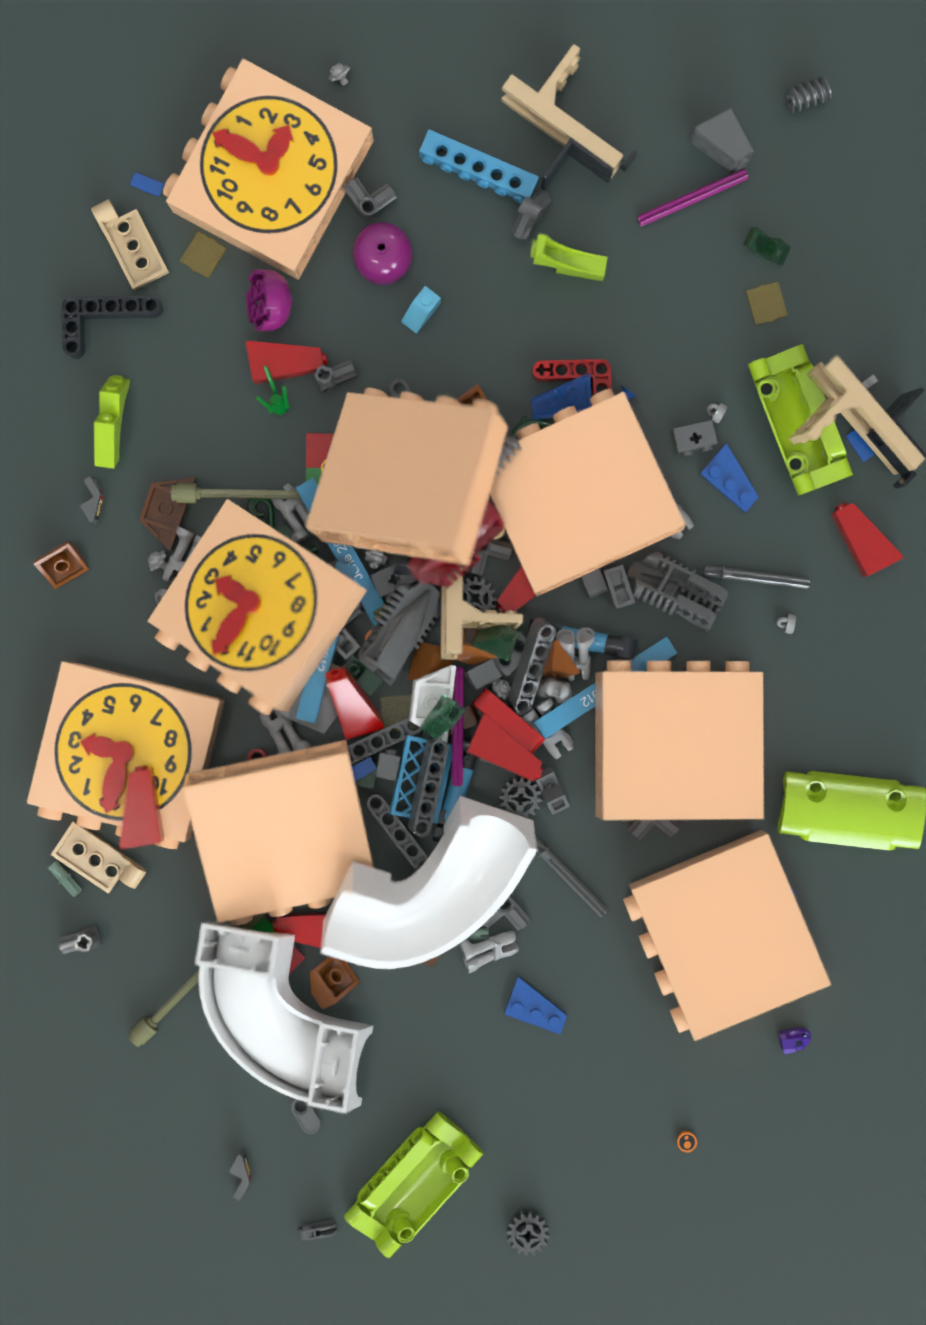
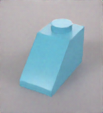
M424 286L411 303L401 322L417 334L440 306L441 298Z

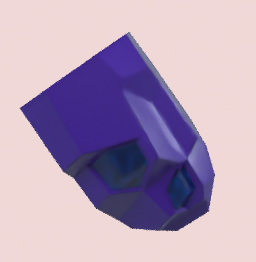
M794 1027L778 1032L782 1052L788 1054L804 1049L811 1040L810 1031Z

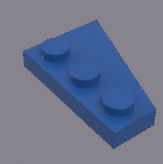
M589 373L531 398L533 420L553 418L554 414L571 406H575L578 413L592 407L590 402L591 384Z
M726 443L700 475L745 513L759 496Z
M517 976L504 1014L561 1035L567 1014L527 984L521 977Z

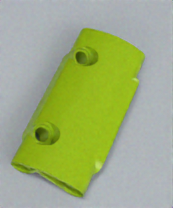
M801 344L769 358H761L749 363L748 368L797 495H802L853 475L835 422L827 427L825 426L821 430L822 434L815 440L810 439L805 443L793 444L789 439L826 401L824 393L808 375L814 367L810 363L804 345ZM765 384L773 387L769 395H764L761 392V388ZM793 459H799L802 465L800 469L793 470L790 467V462Z
M785 771L783 777L784 798L778 820V833L798 835L801 839L812 842L882 850H894L896 847L920 848L926 815L925 787L905 786L897 780L810 771L806 775L804 773Z
M437 1111L423 1128L418 1127L365 1184L358 1193L357 1201L345 1213L344 1218L352 1227L374 1240L379 1251L385 1257L390 1258L402 1243H408L413 1240L423 1226L460 1185L467 1180L469 1167L472 1168L484 1153L454 1122Z

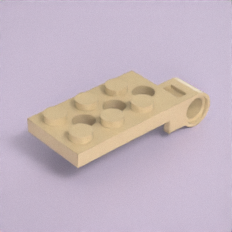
M109 199L91 208L134 291L169 273L137 209L119 217ZM122 223H128V231L120 232L119 226ZM137 241V249L129 250V242ZM141 258L147 260V265L144 268L137 267V261Z
M75 821L71 823L51 853V856L108 894L119 879L125 885L136 889L147 872L144 867L86 828L77 826ZM77 843L82 844L84 847L82 854H77L74 851V846ZM92 855L100 857L101 862L99 865L91 863ZM109 866H114L117 869L116 876L108 875L107 868Z

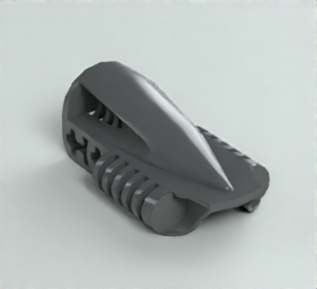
M660 551L648 555L644 560L635 561L631 565L627 578L635 591L633 597L640 599L643 596V602L646 603L649 599V605L653 606L654 603H657L655 608L659 609L663 606V612L669 609V615L672 616L675 612L690 623L710 632L728 597L726 589L697 575V570L694 568L692 572L689 571L690 566L688 565L683 568L684 563L682 562L677 565L678 560L673 559L671 562V557L668 555L666 558H663L664 553ZM714 604L718 605L716 610L713 609Z
M420 581L414 585L397 583L393 588L397 593L391 592L389 594L393 598V600L386 599L389 606L382 605L385 612L378 611L381 618L374 617L377 624L358 653L360 658L378 668L383 674L393 680L397 678V673L406 662L413 648L419 650L420 646L416 643L422 644L424 642L420 637L426 638L428 636L424 631L430 632L432 630L428 626L429 624L435 625L436 622L432 619L438 620L441 616V613L437 611V603L441 593L429 583L425 585Z

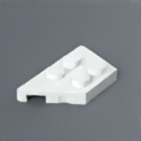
M449 665L413 680L409 721L445 742L448 740L456 672L455 665Z

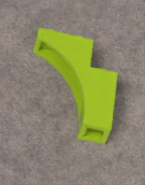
M538 234V240H533L530 256L534 258L533 264L557 268L556 273L598 281H603L608 259L606 256L590 254L566 247L543 234Z
M120 375L110 376L99 391L100 414L94 421V466L114 469L119 462L122 415L130 386V379L123 378Z

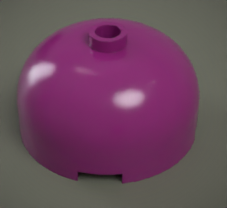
M377 222L365 227L358 234L353 245V260L356 269L365 280L376 285H390L396 283V281L408 273L412 264L413 253L410 240L402 229L391 223ZM382 245H384V246H385V249L382 250V251H380L381 248H382Z
M255 269L249 276L248 280L251 282L249 292H246L248 319L250 323H254L255 331H274L282 327L290 315L292 306L291 291L285 278L278 272Z

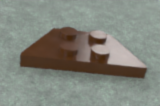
M194 477L152 482L139 521L170 551L173 550L177 538L176 529L178 526H181L188 503H177V501L171 500V486L177 483H195L196 478Z

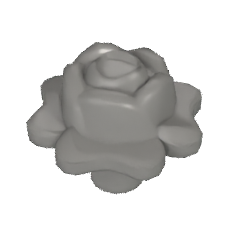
M338 63L331 68V75L328 79L332 82L339 81L342 86L347 84L346 75L350 67Z
M372 549L371 551H366L365 560L368 561L372 569H377V567L387 564L388 556L384 555V551Z
M164 550L160 552L155 551L150 554L147 560L150 571L157 568L165 570L168 563L165 562L166 554Z
M500 678L492 681L493 686L490 692L505 700L511 690L508 681Z

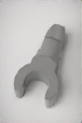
M873 374L861 384L865 389H868L878 380Z

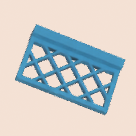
M406 735L389 814L410 817V813L407 812L411 810L412 805L406 796L416 790V785L410 777L420 771L421 767L414 757L424 752L425 746L422 743H426L429 739ZM411 740L417 741L421 749L413 754L409 750ZM437 743V744H435V745L439 746V747H438V751H439V749H440V744ZM447 743L448 754L433 818V823L437 824L452 760V744ZM412 759L417 768L408 774L405 770V764ZM432 763L431 765L433 766V768H434V770H435L436 765H435V763ZM408 779L412 788L403 793L400 788L401 783ZM429 782V783H427V785L429 786V790H430V789H431V783ZM404 799L408 807L402 812L396 811L397 802ZM425 802V803H423V805L425 806V809H426V808H427V803Z

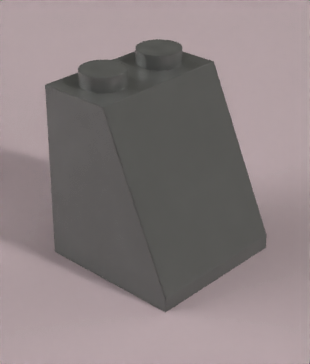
M731 108L696 126L690 138L692 145L729 173L734 170L737 172L747 167L746 164L751 160L750 157L754 152Z

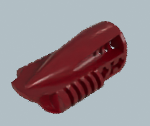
M488 500L469 561L470 567L475 565L474 561L478 563L481 560L477 553L505 527L502 517ZM412 556L411 561L407 565L413 576L423 585L431 582L446 588L453 584L450 578L456 582L458 580L457 575L460 577L464 575L461 568L465 572L470 570L467 564Z

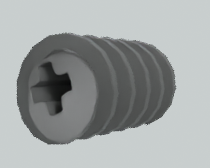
M821 76L817 80L812 79L810 83L804 82L802 85L797 84L795 88L789 87L786 93V100L790 113H794L795 106L798 111H801L802 104L808 109L810 101L813 106L817 105V99H819L820 103H824L825 96L830 101L832 94L828 81Z
M508 431L506 433L507 437L505 436L497 468L505 469L503 461L510 463L511 461L508 456L516 457L514 449L522 450L520 443ZM496 468L495 474L499 475L500 473Z

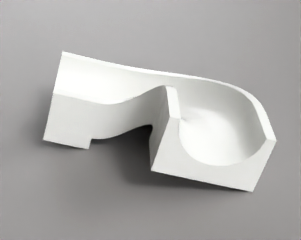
M459 796L444 824V834L436 848L422 867L408 879L401 882H391L390 873L352 862L323 920L321 953L373 968H398L424 962L453 948L468 938L492 917L518 884L537 851L533 820Z
M229 922L202 923L195 964L200 965V997L209 1025L228 1054L243 1069L265 1085L292 1098L308 1102L307 1105L342 1113H347L361 1106L362 1097H358L356 1091V1074L361 1051L367 1038L372 1034L373 1025L324 1015L311 1009L294 995L289 985V971L295 935L246 930L228 925Z

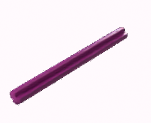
M741 169L642 213L637 217L640 226H644L746 181L748 173L746 169Z
M456 667L453 689V786L463 785L464 669L462 667Z

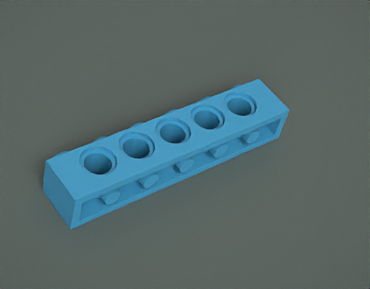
M428 129L419 150V156L426 164L432 165L434 163L445 172H455L460 178L467 181L471 179L482 188L487 189L489 187L501 196L508 195L513 197V200L519 204H522L527 196L529 198L533 196L539 181V176ZM439 150H445L447 152V154L442 157L438 156L436 153ZM463 158L465 162L463 164H457L455 163V159ZM480 165L483 167V171L475 172L473 168ZM494 173H498L502 176V178L500 180H494L491 176ZM512 181L519 182L520 186L518 188H512L510 186V183Z

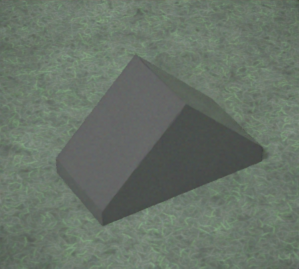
M494 658L464 673V678L471 692L503 676Z

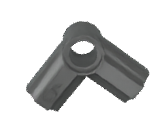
M358 177L343 186V189L357 208L358 214L364 219L371 218L376 212L397 199L395 192L388 184H385L371 195L368 194ZM365 203L370 204L372 212H365L362 205Z
M543 190L542 192L535 193L531 198L527 196L523 200L518 210L520 214L512 229L515 237L525 240L529 237L535 223L540 219L544 210L549 207L552 201L548 192Z
M351 360L332 368L322 365L314 373L322 393L328 392L338 387V384L357 377Z
M497 539L491 540L484 550H480L477 553L481 560L478 563L474 561L475 565L473 567L468 565L470 570L467 572L483 575L488 555L509 560L513 544Z
M676 819L634 820L627 829L641 840L654 824L669 837L675 835L682 824Z
M510 894L507 898L510 900V904L501 906L483 925L489 928L505 915L519 931L531 921V918L515 901L513 895Z
M97 925L59 938V947L63 955L78 950L85 952L102 945Z

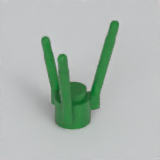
M264 366L274 395L271 396L269 404L259 396H256V399L267 408L270 414L274 412L276 415H282L290 408L286 386H282L283 396L279 395L268 367Z

